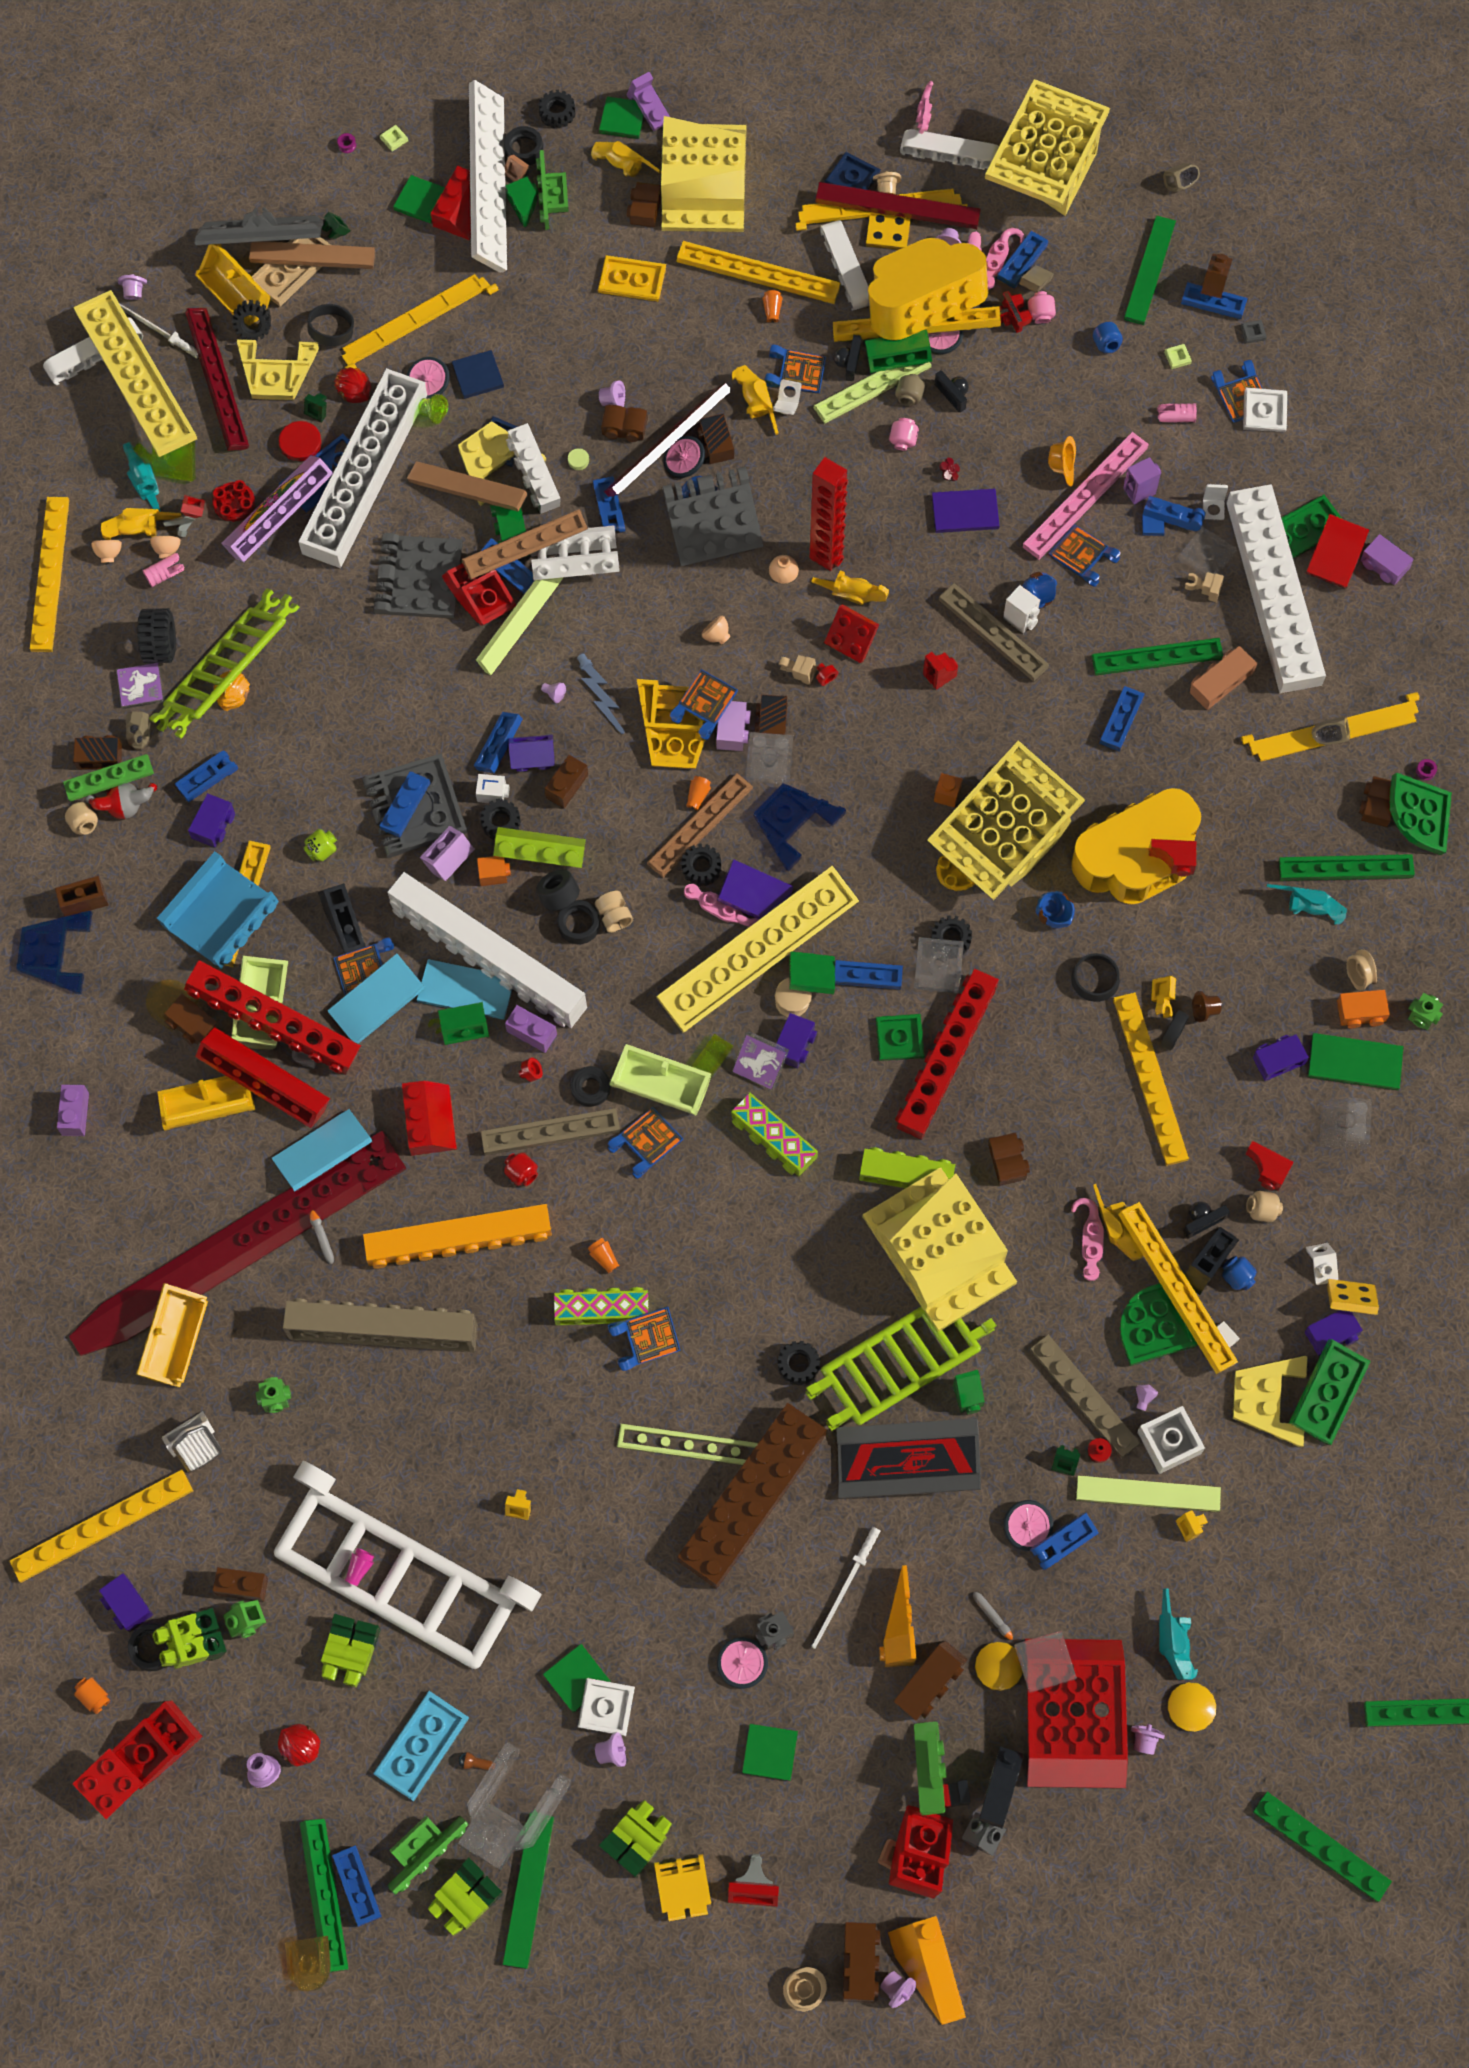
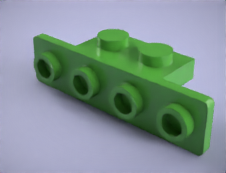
M540 150V158H536L537 171L541 170V175H537L538 188H542V192L538 193L539 205H543L544 209L540 210V222H545V230H549L548 213L569 212L566 172L546 174L544 150Z
M145 754L66 780L63 784L69 801H74L153 775L154 771L149 756Z
M936 1721L914 1724L920 1813L921 1815L944 1813L943 1778H946L945 1763L941 1762V1756H945L943 1740L940 1741L939 1725Z
M426 1815L390 1849V1852L405 1867L387 1885L394 1895L407 1889L411 1883L410 1880L417 1874H422L428 1868L429 1862L433 1858L441 1856L453 1839H458L465 1833L468 1823L461 1816L441 1832Z

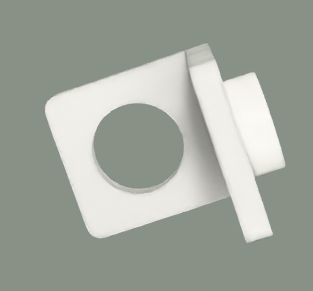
M782 379L778 400L773 411L794 415L799 404L802 384ZM786 386L794 387L796 394L793 397L785 395L784 388Z
M1206 485L1203 496V510L1206 512L1204 519L1224 520V500L1228 490L1227 485ZM1210 505H1217L1220 508L1219 514H1209L1207 509Z
M1328 1243L1306 1247L1307 1253L1313 1259L1316 1285L1327 1284L1328 1279L1338 1280L1336 1252ZM1319 1249L1326 1250V1251H1324V1252H1315L1316 1250H1319Z

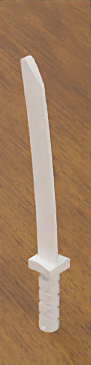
M120 304L124 312L169 339L168 341L172 346L176 345L196 359L199 358L197 350L180 339L177 332L171 335Z
M872 1526L859 1554L854 1556L853 1560L856 1561V1564L815 1639L812 1648L815 1649L860 1564L865 1566L869 1551H871L881 1532L879 1529Z

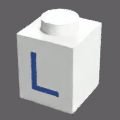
M478 774L477 802L489 803L493 800L495 803L496 799H500L503 802L504 797H509V784H506L505 776Z

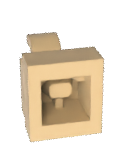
M1207 572L1203 581L1196 574L1189 573L1188 580H1192L1194 583L1186 582L1185 589L1191 591L1202 589L1201 594L1208 595V600L1217 603L1224 576Z
M798 655L796 662L786 657H781L778 663L781 666L780 670L792 672L794 679L801 680L802 683L808 685L811 684L817 671L815 659Z

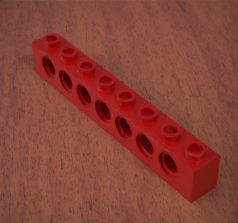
M824 457L812 473L809 559L831 571L834 566L839 567L844 559L843 550L845 545H843L846 527L844 520L846 517L845 508L848 493L846 486L848 480L847 469Z
M198 960L186 981L184 990L191 997L205 1000L210 1007L216 1010H224L231 1018L235 1020L241 1019L248 1023V1026L253 1030H261L267 1033L272 1040L288 1044L289 1048L293 1051L309 1055L312 1061L328 1065L330 1070L335 1073L346 1075L361 1045L200 960ZM213 984L216 990L209 991L205 985ZM229 994L234 995L237 1000L231 1002L225 996ZM252 1005L257 1011L249 1012L246 1006ZM273 1016L277 1019V1022L270 1023L266 1020V1017ZM290 1026L294 1027L297 1030V1033L291 1034L286 1030V1028ZM313 1037L318 1043L310 1044L306 1038ZM334 1048L338 1054L330 1055L327 1049Z
M975 968L971 975H966L962 984L965 988L962 994L958 993L953 1002L955 1008L952 1013H947L943 1022L946 1026L943 1032L939 1031L934 1040L936 1044L934 1050H929L924 1062L927 1065L924 1071L921 1069L918 1071L914 1081L917 1082L914 1090L910 1088L905 1098V1101L908 1103L905 1109L900 1108L895 1118L898 1121L897 1129L922 1140L998 987L999 979ZM977 993L980 995V998L973 999L969 994ZM968 1012L971 1016L963 1018L960 1016V1013ZM958 1031L961 1033V1036L953 1037L950 1032ZM942 1050H949L952 1055L943 1056L940 1052ZM939 1069L942 1071V1074L935 1076L931 1073V1070ZM924 1088H929L932 1090L933 1093L931 1095H925L921 1092V1090ZM918 1107L923 1110V1113L917 1115L911 1110Z

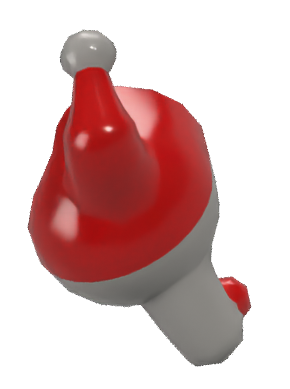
M125 783L108 789L104 797L94 798L89 795L86 796L85 801L93 809L108 811L109 814L118 819H128L138 812L140 804L150 799L152 793L157 790V785L150 783L148 788L137 790L134 785Z

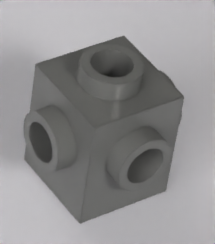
M783 1611L774 1616L772 1613L761 1617L759 1619L760 1623L757 1624L758 1631L755 1633L760 1645L763 1646L765 1644L768 1650L774 1648V1650L780 1649L787 1644V1639L794 1636V1631ZM771 1629L777 1630V1632L774 1634L770 1633L769 1631Z
M975 1812L962 1839L975 1849L993 1856L1006 1829L979 1821L980 1814Z

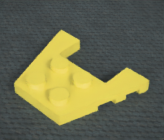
M237 340L252 399L294 400L319 350V344L317 342H299L297 360L255 359L256 340Z
M492 421L458 444L465 469L470 476L484 479L504 465L507 460L515 456L513 451L510 452L506 443L508 432ZM541 454L545 462L546 457L543 454ZM478 501V504L481 506L484 502Z
M1307 1356L1235 1371L1233 1419L1274 1435V1437L1290 1442L1295 1446L1303 1447L1304 1431L1289 1423H1280L1282 1376L1306 1378Z

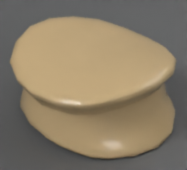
M1361 949L1355 955L1348 957L1346 969L1354 987L1359 991H1363L1370 984L1376 985L1377 970L1371 954L1367 950Z
M786 978L776 988V1008L785 1017H788L790 1013L801 1016L809 1007L812 993L790 990L789 978Z
M812 1967L797 1969L787 1977L783 1985V1995L786 2002L793 2009L802 2012L817 2007L824 1999L827 1991L824 1975Z

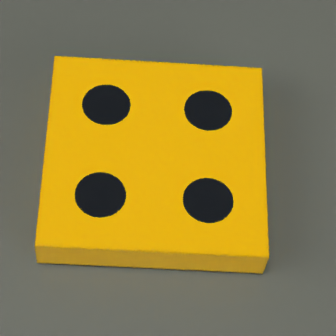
M885 214L870 215L866 246L895 250L906 247L911 219Z
M1328 1279L1327 1289L1331 1309L1373 1315L1378 1314L1379 1305L1375 1285Z

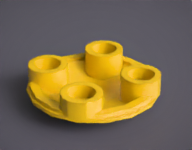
M941 856L938 859L936 873L943 886L954 891H962L971 888L975 884L945 856Z
M990 1643L982 1648L976 1657L975 1669L977 1677L991 1690L1002 1691L1010 1689L1018 1683L1023 1673L1021 1655L1014 1647L1007 1643Z
M1188 1682L1179 1685L1172 1691L1168 1699V1712L1170 1719L1178 1727L1185 1731L1196 1732L1204 1730L1212 1723L1216 1715V1703L1213 1695L1206 1687L1198 1683Z

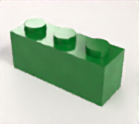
M927 329L900 340L877 338L865 341L870 373L932 362Z
M490 504L492 517L497 518V522L494 523L495 534L501 537V541H497L498 544L526 532L521 508L519 511H514Z

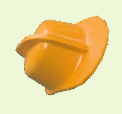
M1068 436L1064 442L1053 444L1050 447L1048 457L1050 468L1056 473L1064 474L1066 483L1070 487L1073 485L1076 446L1072 436Z

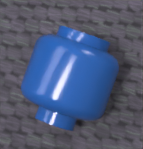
M1113 322L1099 324L1092 334L1097 348L1103 353L1117 351L1123 341L1119 328Z
M1235 1255L1222 1266V1277L1234 1290L1243 1288L1246 1291L1255 1284L1254 1277L1257 1271L1245 1257H1237Z

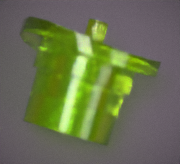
M440 394L432 396L431 399L423 398L419 403V413L421 416L429 417L432 423L440 424L447 413L448 401L445 396Z

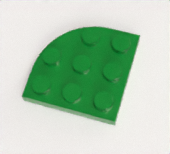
M1400 773L1393 774L1390 788V812L1400 832L1410 843L1439 855L1446 853L1452 792Z
M1161 1283L1149 1286L1138 1292L1131 1298L1124 1309L1120 1321V1338L1130 1366L1197 1346L1196 1340Z

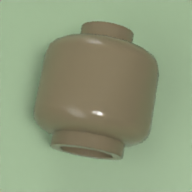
M916 374L904 375L898 382L895 396L900 404L912 407L920 403L925 384Z

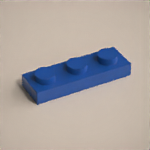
M1030 231L998 273L997 279L1015 289L1021 277L1028 272L1048 246L1049 240Z
M1187 282L1181 304L1242 319L1248 298L1223 292L1221 299L1201 294L1203 286Z
M491 538L481 551L498 543ZM518 560L496 569L503 578L524 595L535 581L533 573Z
M1124 686L1099 744L1120 752L1142 703L1144 693Z
M501 713L474 764L478 771L495 773L509 746V738L514 737L523 720L519 714Z
M410 771L379 825L380 829L400 838L429 787L430 780Z
M836 960L835 984L901 990L903 966Z
M355 1845L332 1855L357 1926L360 1927L382 1918L357 1846Z

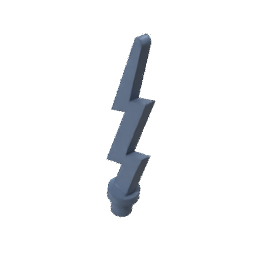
M585 654L579 655L577 659L580 662V669L582 671L585 670L591 677L581 679L602 701L593 702L617 730L624 734L625 731L609 710V708H620L598 685L608 683L592 667L591 660L587 659Z

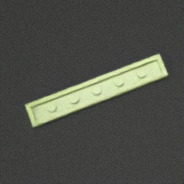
M931 363L876 372L814 405V410L825 424L897 386L902 376L909 374L918 375L931 368Z
M563 577L541 579L533 582L476 659L486 673L489 675L493 674L562 581Z
M627 1424L620 1425L617 1443L619 1448L743 1465L746 1460L624 1443V1431L632 1430L752 1448L758 1445L755 1442ZM643 1433L639 1434L637 1437L638 1442L641 1444L645 1443L647 1436ZM663 1437L661 1439V1445L663 1447H668L670 1445V1439L668 1437ZM687 1440L684 1443V1447L686 1450H692L694 1444L691 1440ZM714 1443L708 1445L709 1453L713 1454L717 1451V1446ZM738 1447L731 1449L732 1456L738 1457L740 1455Z
M1077 1476L1076 1501L1219 1512L1221 1487Z

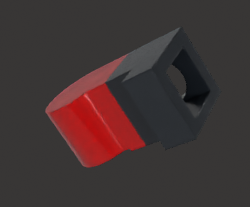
M967 1780L943 1785L945 1808L969 1805L971 1803Z

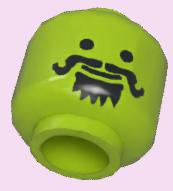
M317 829L304 840L305 847L303 849L313 861L323 862L336 852L337 848L334 843L337 839L329 830L325 832L322 829Z

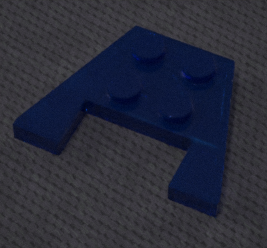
M783 783L753 813V816L783 866L789 872L802 858V854L788 844L787 841L814 813H817L831 826H834L846 814V809L841 806L831 805L829 801L824 799L819 800L809 796V793Z
M92 911L22 927L17 971L49 982L60 988H65L76 994H82L84 974L61 972L67 931L90 932Z

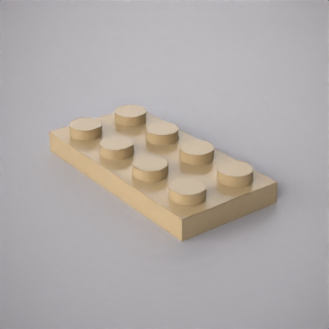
M321 237L291 239L288 242L330 245ZM265 263L252 278L270 295V300L281 307L322 266Z

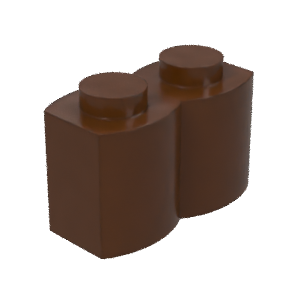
M637 182L636 187L632 188V205L627 207V217L630 218V224L655 227L662 197L661 185Z
M606 405L601 425L602 435L609 439H617V437L626 438L630 442L644 440L648 421L647 410Z
M1373 776L1371 782H1366L1363 794L1367 795L1366 801L1362 800L1359 813L1363 814L1361 821L1388 827L1392 816L1390 812L1391 780Z
M1016 1133L989 1138L988 1147L999 1186L1026 1180L1027 1173H1030L1027 1159L1023 1160L1021 1154L1024 1151L1022 1139L1017 1138Z

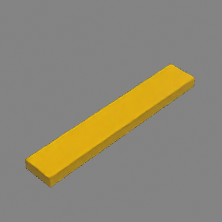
M249 840L239 873L259 886L271 847L268 844ZM239 949L233 955L232 960L225 964V966L234 967Z

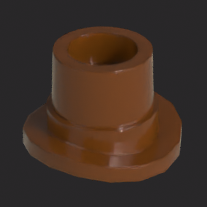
M1197 991L1194 994L1192 1010L1195 1021L1205 1022L1209 1016L1220 1014L1222 1005L1218 996H1207L1202 991Z

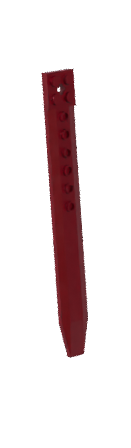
M383 1131L372 1136L371 1143L295 1192L292 1187L103 1302L69 1336L80 1356L128 1341L149 1328L164 1283L202 1295L313 1227L310 1222L312 1210L323 1221L406 1170V1166ZM373 1156L375 1158H380V1160L378 1161L379 1166L375 1167V1165L370 1166L368 1164L371 1162L370 1158Z

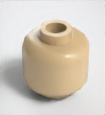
M84 802L71 805L65 813L67 824L78 835L91 833L98 822L97 815L93 809Z
M1256 1191L1253 1195L1249 1196L1246 1210L1253 1220L1269 1223L1274 1222L1277 1216L1282 1214L1283 1204L1275 1193Z

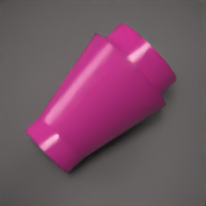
M357 1548L355 1553L352 1552L345 1581L358 1586L359 1582L374 1564L372 1561L374 1555L360 1548Z

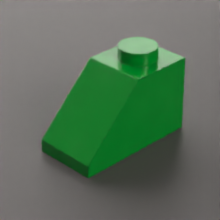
M524 177L505 185L506 197L523 227H526L537 204L536 195H538V189L535 183L531 184L528 177Z
M978 1369L955 1375L953 1389L960 1412L966 1411L969 1415L981 1411L980 1407L984 1406L985 1401Z

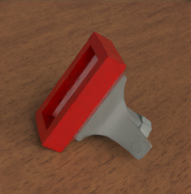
M184 495L181 507L183 515L175 519L163 521L164 526L179 525L177 535L186 537L187 529L196 518L202 517L205 500Z
M752 1854L750 1866L744 1876L737 1878L734 1882H729L728 1903L778 1906L779 1886L774 1885L772 1881L765 1877L761 1868L762 1857H760V1854Z

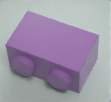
M1150 457L1127 469L1123 489L1133 504L1139 503L1149 496L1155 495L1157 492L1161 470L1156 463H1153Z
M1379 534L1364 550L1360 561L1363 562L1364 567L1368 570L1377 572L1384 582L1395 585L1410 569L1414 559Z
M516 1005L505 1023L508 1033L546 1053L557 1036L556 1026Z
M61 1085L57 1129L62 1136H85L89 1092L84 1085Z

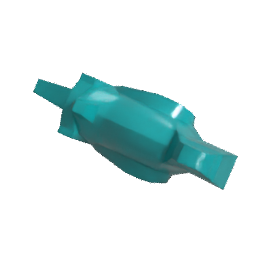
M131 442L123 444L124 452L129 461L127 475L142 500L147 499L153 509H158L161 512L155 496L159 494L151 465L144 463L142 458L136 454Z
M1266 885V887L1292 891L1289 911H1293V914H1298L1300 911H1305L1312 915L1328 914L1335 921L1334 924H1341L1346 918L1347 909L1325 891L1295 886Z
M1163 1589L1162 1615H1159V1651L1168 1660L1177 1680H1192L1197 1676L1198 1669H1194L1190 1661V1640L1187 1631L1191 1626V1618H1173L1171 1615L1169 1589Z

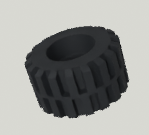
M141 609L138 616L137 636L139 652L143 662L172 663L176 651V632L174 618L170 609Z

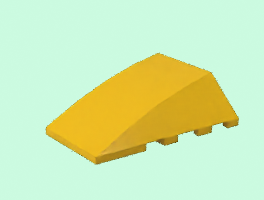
M637 679L651 765L653 767L696 769L705 739L701 738L699 734V729L706 722L687 711L678 724L673 722L670 717V713L680 703L689 687L659 685L658 680Z

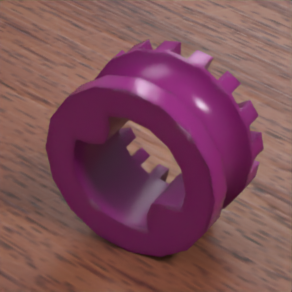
M344 133L338 137L337 143L341 152L351 153L355 150L356 140L352 134ZM350 141V145L344 146L343 142Z
M1430 759L1421 760L1416 768V774L1422 780H1431L1437 772L1436 763ZM1424 766H1429L1432 769L1429 774L1422 771Z

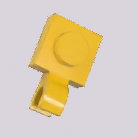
M1172 976L1152 980L1151 1001L1157 1003L1155 1007L1156 1015L1163 1014V1018H1169L1173 1015L1170 1000L1175 999L1176 978Z

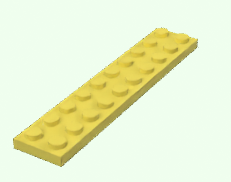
M112 290L73 307L158 457L197 440L194 430Z
M831 866L660 993L656 998L682 1033H684L790 954L791 951H794L858 903L859 900L835 868Z

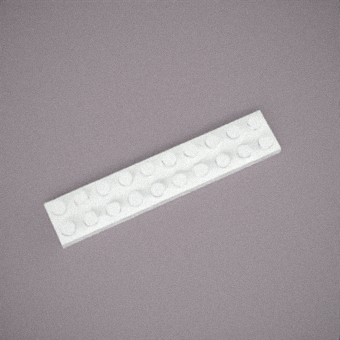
M473 80L469 83L471 257L497 272L507 271L504 98L476 80Z

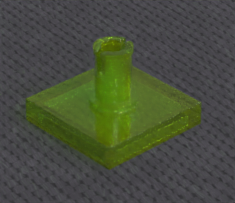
M195 440L161 457H158L152 446L154 475L193 482L196 479Z

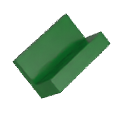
M483 1002L438 1010L445 1045L489 1037Z

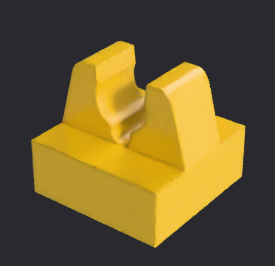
M517 1489L515 1497L507 1496L505 1516L529 1520L531 1500H526L527 1491Z
M1193 1510L1179 1517L1176 1523L1185 1541L1188 1542L1203 1532L1201 1527L1207 1524L1208 1521L1204 1514L1195 1516Z

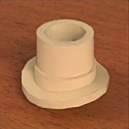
M886 171L885 173L873 176V181H877L878 192L896 195V185L901 182V175L896 172Z

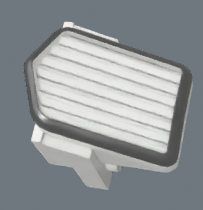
M203 1411L162 1436V1440L173 1457H178L189 1473L208 1464L222 1453L220 1445L212 1434L215 1431Z

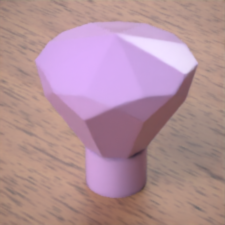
M544 683L541 690L548 693L555 703H559L566 693V686L564 683L552 685Z
M1137 1385L1136 1391L1139 1400L1137 1408L1146 1411L1148 1403L1157 1396L1158 1391L1150 1385Z

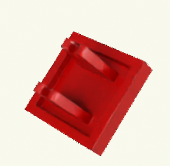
M842 604L837 610L824 643L853 660L862 663L866 658L879 624Z
M108 1748L72 1784L107 1819L143 1785V1782Z

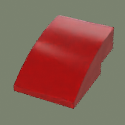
M1329 514L1305 573L1346 589L1369 529Z
M463 563L442 575L445 583L459 603L481 626L516 607V603L496 569L470 580Z
M171 1700L165 1701L148 1718L143 1719L112 1751L143 1782V1785L139 1788L141 1790L161 1775L203 1736Z
M911 1805L907 1806L893 1854L889 1885L932 1899L942 1892L944 1869L949 1865L953 1819L938 1814L921 1815L920 1808Z

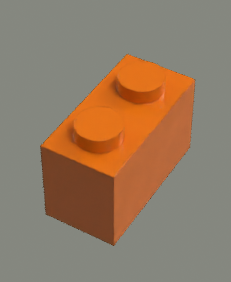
M1385 990L1342 993L1337 999L1341 1026H1348L1351 1029L1358 1028L1361 1024L1369 1023L1370 1026H1380L1387 1021L1390 1015Z

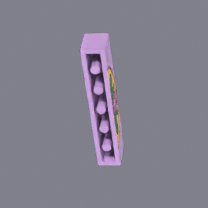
M310 455L221 544L235 559L245 562L333 475L332 471L321 458Z

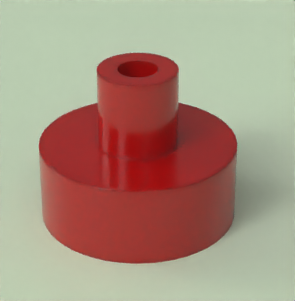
M821 663L816 667L819 672L816 679L821 686L827 685L839 674L833 665L826 667Z
M531 1057L521 1063L519 1076L522 1079L526 1078L528 1081L533 1082L542 1077L543 1070L537 1059Z
M1102 1438L1092 1440L1087 1448L1089 1458L1096 1463L1107 1461L1112 1452L1110 1443Z

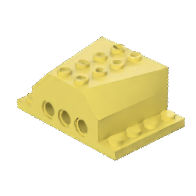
M1034 79L985 174V179L1039 199L1066 216L1097 154L1101 128L1109 114L1110 108Z
M664 116L661 173L662 231L744 232L746 125L698 124Z
M1017 741L927 841L990 898L995 900L1007 885L1012 887L1026 876L1057 843L1071 822L1070 816L1081 806L1085 799L1021 742Z
M940 1167L867 1211L862 1216L938 1332L1017 1284L1016 1279L1004 1263L1008 1252L1007 1248L957 1174L948 1179Z

